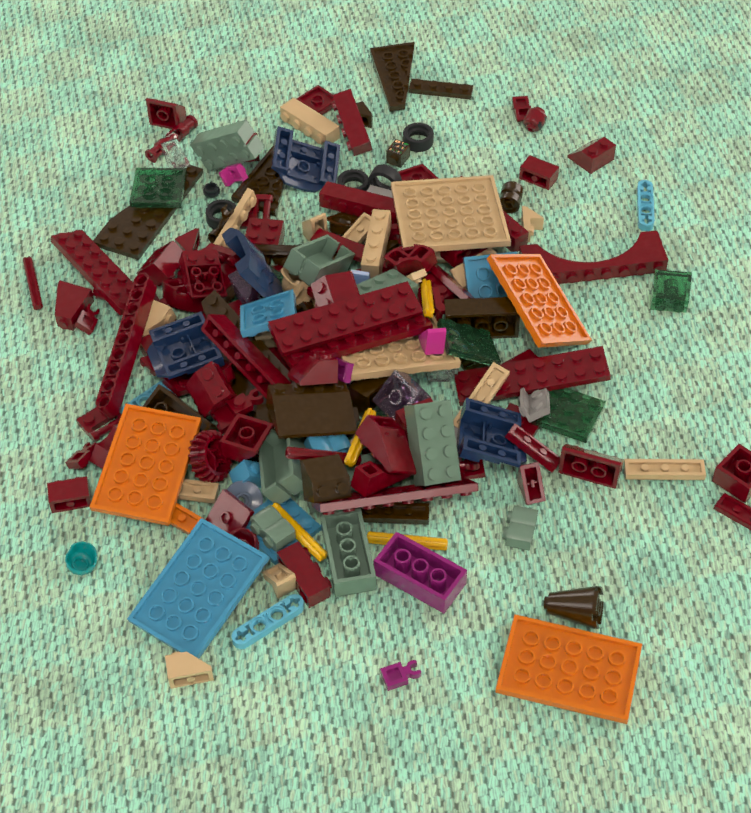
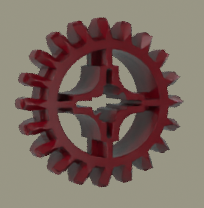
M205 430L194 435L193 440L190 441L191 446L188 447L190 451L188 455L190 458L189 464L192 465L191 471L195 472V477L199 478L202 482L217 483L223 481L224 478L228 477V473L231 471L230 466L233 465L231 459L222 455L220 440L223 436L221 432L216 430Z

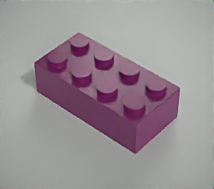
M397 531L373 561L377 577L445 614L467 584V569Z

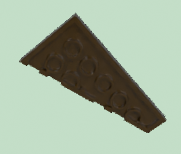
M273 145L248 175V178L232 194L231 199L233 202L239 203L242 194L245 193L247 188L253 190L255 194L272 195L273 202L270 207V215L276 217L285 184L279 174L271 168ZM260 202L259 211L263 212L264 202Z

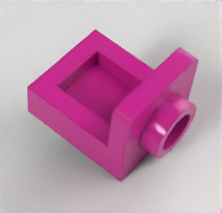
M241 163L227 166L219 172V176L226 187L234 182L245 181L248 178L246 170Z

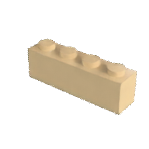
M292 98L280 106L281 119L303 132L307 137L314 139L318 144L323 145L325 140L334 143L340 138L339 125L299 100Z
M373 209L361 261V271L370 272L371 278L382 273L383 257L386 254L392 226L390 210Z

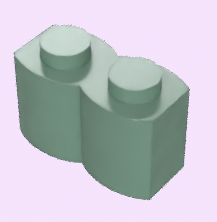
M268 505L250 517L251 531L256 536L259 535L263 538V543L268 549L271 548L277 552L296 539V532L293 526L272 505Z
M514 505L513 511H509L507 516L509 527H504L502 539H506L505 546L530 551L538 510Z

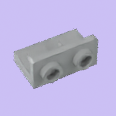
M525 388L520 389L519 411L523 417L526 416L529 423L550 414V394L546 388L536 390L531 395H528Z

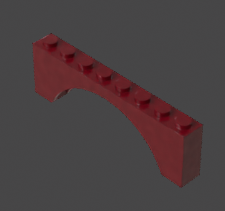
M657 230L640 232L637 241L626 252L614 258L597 262L566 260L547 252L538 244L521 245L519 249V254H541L558 284L666 272L668 257Z

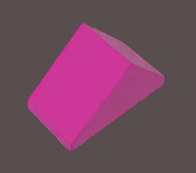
M446 328L427 329L418 336L425 355L444 354Z

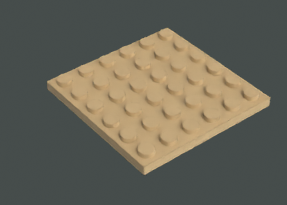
M493 175L391 182L392 197L403 248L420 244L434 249L435 252L511 246L509 231Z

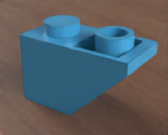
M244 459L229 472L232 483L243 480L242 483L250 481L258 488H261L259 462Z

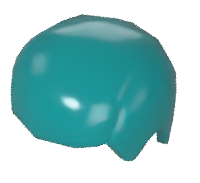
M84 541L72 544L65 556L67 569L73 574L82 576L92 572L97 564L98 555L96 548Z

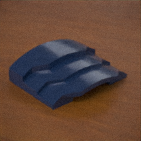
M280 126L277 127L274 135L271 168L279 174L284 184L299 190L316 193L323 188L327 181L336 183L341 145L325 140L320 148L293 140V130Z
M234 228L227 229L222 234L226 245L241 258L235 264L239 275L264 298L282 293L281 282L266 263L262 252L239 230Z
M202 312L149 330L153 342L149 346L147 354L158 378H168L170 380L186 373L189 375L195 373L211 361L219 364L220 367L225 365L219 348L201 330L205 322Z
M466 398L462 406L457 434L458 456L478 463L482 459L496 464L501 462L518 468L522 464H526V453L505 438L514 424L521 427V413Z

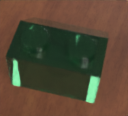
M655 269L650 293V310L687 313L692 272Z

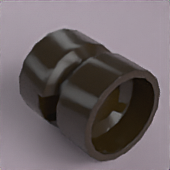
M515 181L504 183L499 198L502 209L506 213H516L520 208L524 190L522 185Z

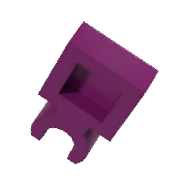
M411 660L404 667L401 662L380 668V674L387 690L390 691L407 685L408 678L417 679L421 677V670H411L417 667V661Z

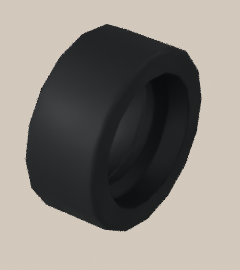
M425 123L409 124L403 130V142L410 144V151H427L434 143L433 129ZM414 135H423L426 138L422 140H416L410 137Z
M385 164L374 167L368 177L369 187L373 185L391 190V186L381 183L377 176H383L389 179L390 182L402 181L400 173L395 168Z
M346 170L338 176L337 184L344 185L347 182L357 181L362 183V185L354 188L367 191L369 188L368 175L361 170Z
M226 199L211 202L205 212L208 226L216 229L221 218H215L213 215L221 212V209L226 204L228 211H231L233 208L235 209V203Z

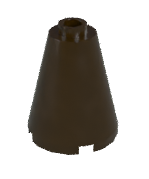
M592 586L550 592L548 597L545 596L544 609H547V613L593 629H599L598 624L602 622L604 601H601L599 595H604L602 586Z

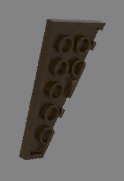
M415 42L370 48V55L390 112L404 110L406 107Z

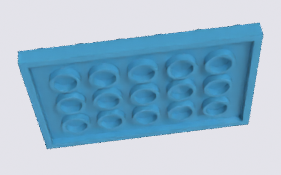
M201 518L127 620L177 652L187 651L199 659L270 558L265 553Z

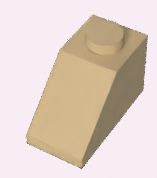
M326 213L302 222L303 235L309 242L318 228L328 231Z
M187 651L165 655L168 681L171 689L214 681L212 667Z

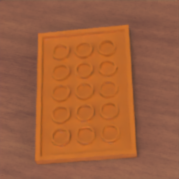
M541 254L489 255L487 261L491 269L497 276L499 283L504 288L538 348L586 345L592 341Z
M125 404L90 504V510L169 526L190 461L188 447L191 446L190 441L193 440L194 435L199 433L202 419L190 415Z
M514 614L495 693L627 724L642 643Z

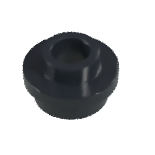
M214 182L207 183L204 186L203 194L209 198L216 197L220 194V188Z

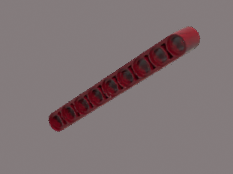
M147 273L138 274L133 281L96 398V406L107 418H114L121 409L156 294L157 286Z

